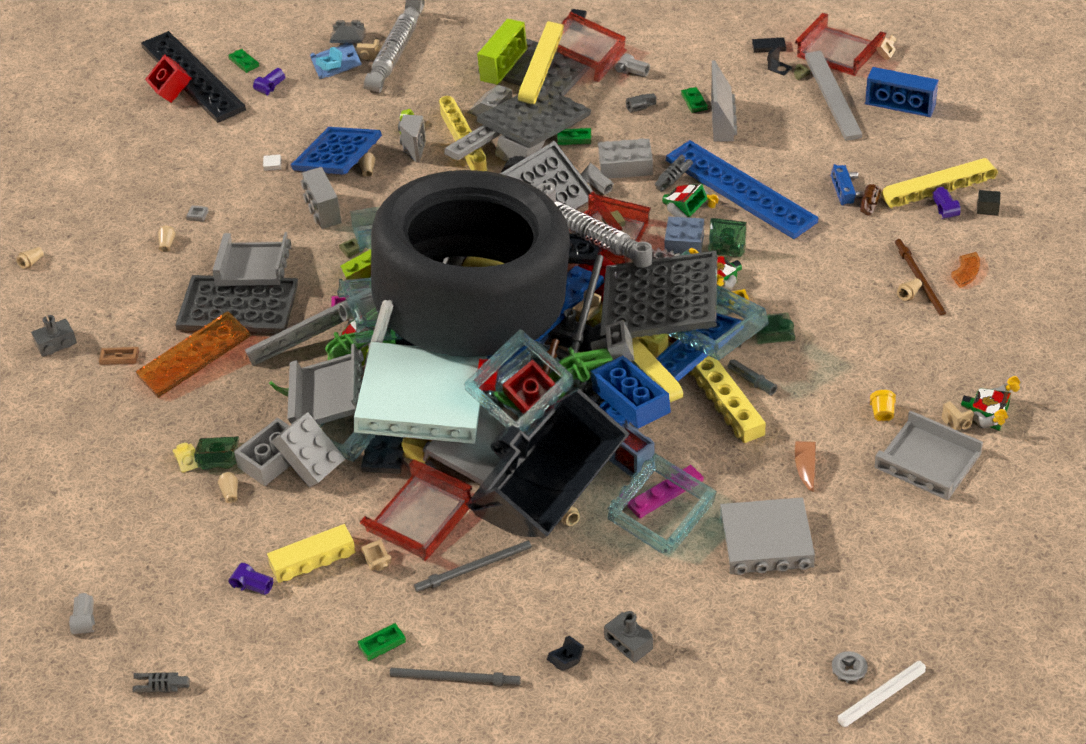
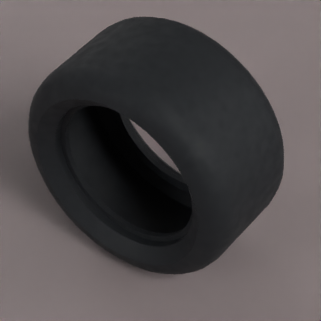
M454 170L429 174L412 180L399 187L387 197L378 208L371 229V292L376 310L379 314L382 302L384 300H391L393 310L388 326L406 341L436 353L461 357H482L503 354L522 348L549 330L561 313L565 301L570 245L566 219L553 200L531 184L511 176L488 171ZM450 257H479L499 261L504 264L488 267H463L434 260Z

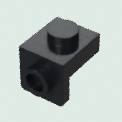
M570 635L566 636L563 646L549 652L546 660L552 663L555 668L565 671L580 662L584 645Z

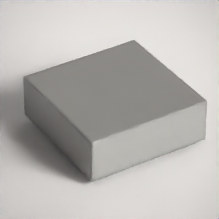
M191 206L186 218L189 221L204 222L209 209L203 206Z

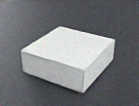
M281 155L264 156V171L280 170Z

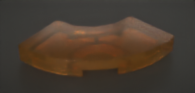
M977 252L960 256L959 262L961 266L951 272V277L959 288L970 284L976 279L980 270V258Z

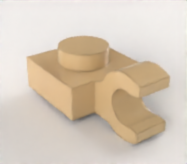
M893 34L889 39L886 37L881 39L876 48L885 60L890 59L895 51L893 44L896 38Z

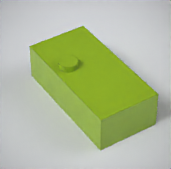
M507 18L477 53L480 81L498 85L527 50L525 22Z

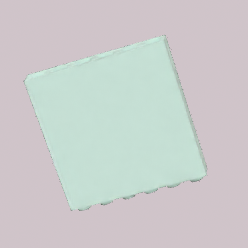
M371 342L354 415V433L475 444L483 390H475L479 359H487V356H451L429 351L418 346Z

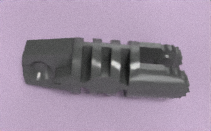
M680 155L659 176L655 183L656 189L662 192L673 185L692 166L693 161L690 159L685 161L684 155Z
M178 672L134 673V679L149 681L148 685L133 686L132 692H177L178 688L190 687V678L188 676H178Z

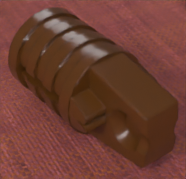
M869 184L865 188L860 211L867 216H870L877 206L881 194L879 186Z

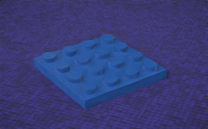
M328 127L291 164V167L295 171L302 172L322 167L327 174L345 175L377 143L382 133L380 130Z

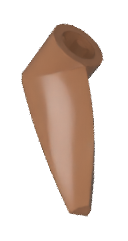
M795 441V462L798 474L808 490L814 492L816 442Z

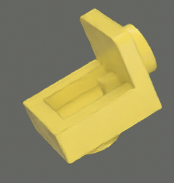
M182 443L177 445L176 449H173L174 456L182 473L200 467L195 448L192 444Z

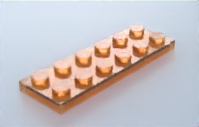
M227 311L137 370L136 375L159 398L251 337L250 333Z

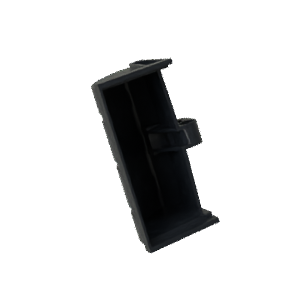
M577 389L548 405L525 432L513 425L502 430L490 445L491 450L501 460L466 505L477 517L506 532L525 537L540 536L542 539L546 538L630 433L580 389Z

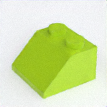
M371 249L341 265L342 271L353 289H357L370 281Z

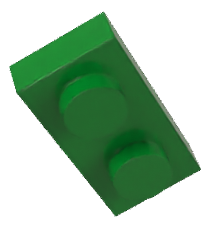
M243 49L236 50L228 55L229 60L245 73L259 67V62Z
M697 87L681 90V95L691 113L708 110V105Z
M591 128L565 129L557 133L558 145L591 144Z
M393 623L357 641L365 658L370 661L406 643V637L397 624Z

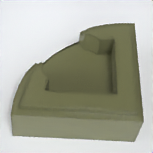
M799 63L795 67L794 76L799 81L810 75L811 70Z

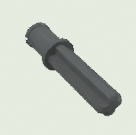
M734 359L729 361L728 369L754 384L755 388H760L770 396L777 391V385L767 380L765 375H759Z

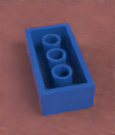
M872 67L867 77L865 104L931 117L936 106L939 80Z
M621 356L590 371L593 391L637 429L671 413L669 393L625 356Z

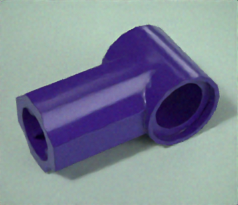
M276 68L264 78L257 77L254 80L253 88L268 96L270 92L274 91L276 85L286 79L285 74L280 68Z
M944 187L937 188L933 192L932 197L938 206V213L943 217L941 219L960 216L961 208L959 202L953 200L948 190L944 189Z
M240 563L228 579V582L233 588H241V591L246 588L266 595L272 589L274 580L273 577L254 571L250 565Z

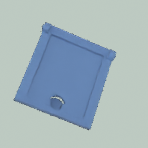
M345 43L335 47L342 52L341 67L331 69L330 71H325L316 64V58L329 56L330 49L318 54H310L319 79L330 77L362 65L352 43Z

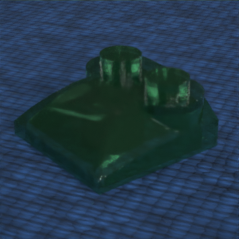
M711 218L709 252L716 251L717 255L741 257L746 250L747 222Z
M789 313L763 314L752 317L757 344L795 341L794 323L791 321Z
M239 436L200 438L194 453L197 466L203 470H210L216 467L223 469L232 468L237 463L234 451L238 449Z

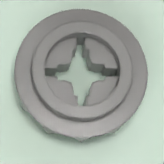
M851 651L839 653L832 661L833 674L837 675L838 680L844 679L847 683L852 680L857 683L860 678H864L868 669L864 657ZM854 664L853 670L849 669L848 671H845L846 666H851Z

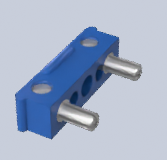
M834 164L830 176L840 204H852L855 198H863L864 191H855L851 178H858V173L848 172L846 165Z

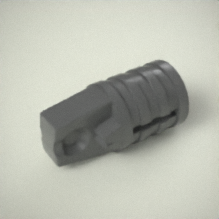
M652 93L626 98V107L630 113L640 111L655 105L657 97Z

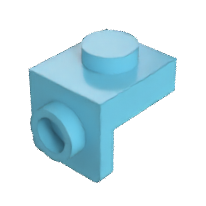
M330 47L329 56L316 58V64L325 71L340 68L342 52L335 47Z

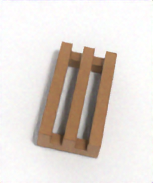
M139 347L101 348L99 364L137 363Z

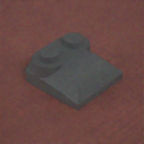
M337 20L333 24L330 43H362L366 35L364 23L360 20H352L351 22Z

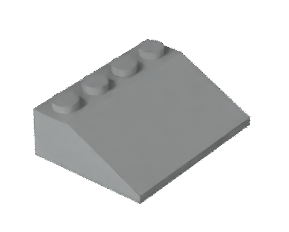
M714 60L712 61L711 72L713 142L734 141V135H737L736 115H733L736 114L735 94H732L730 84Z

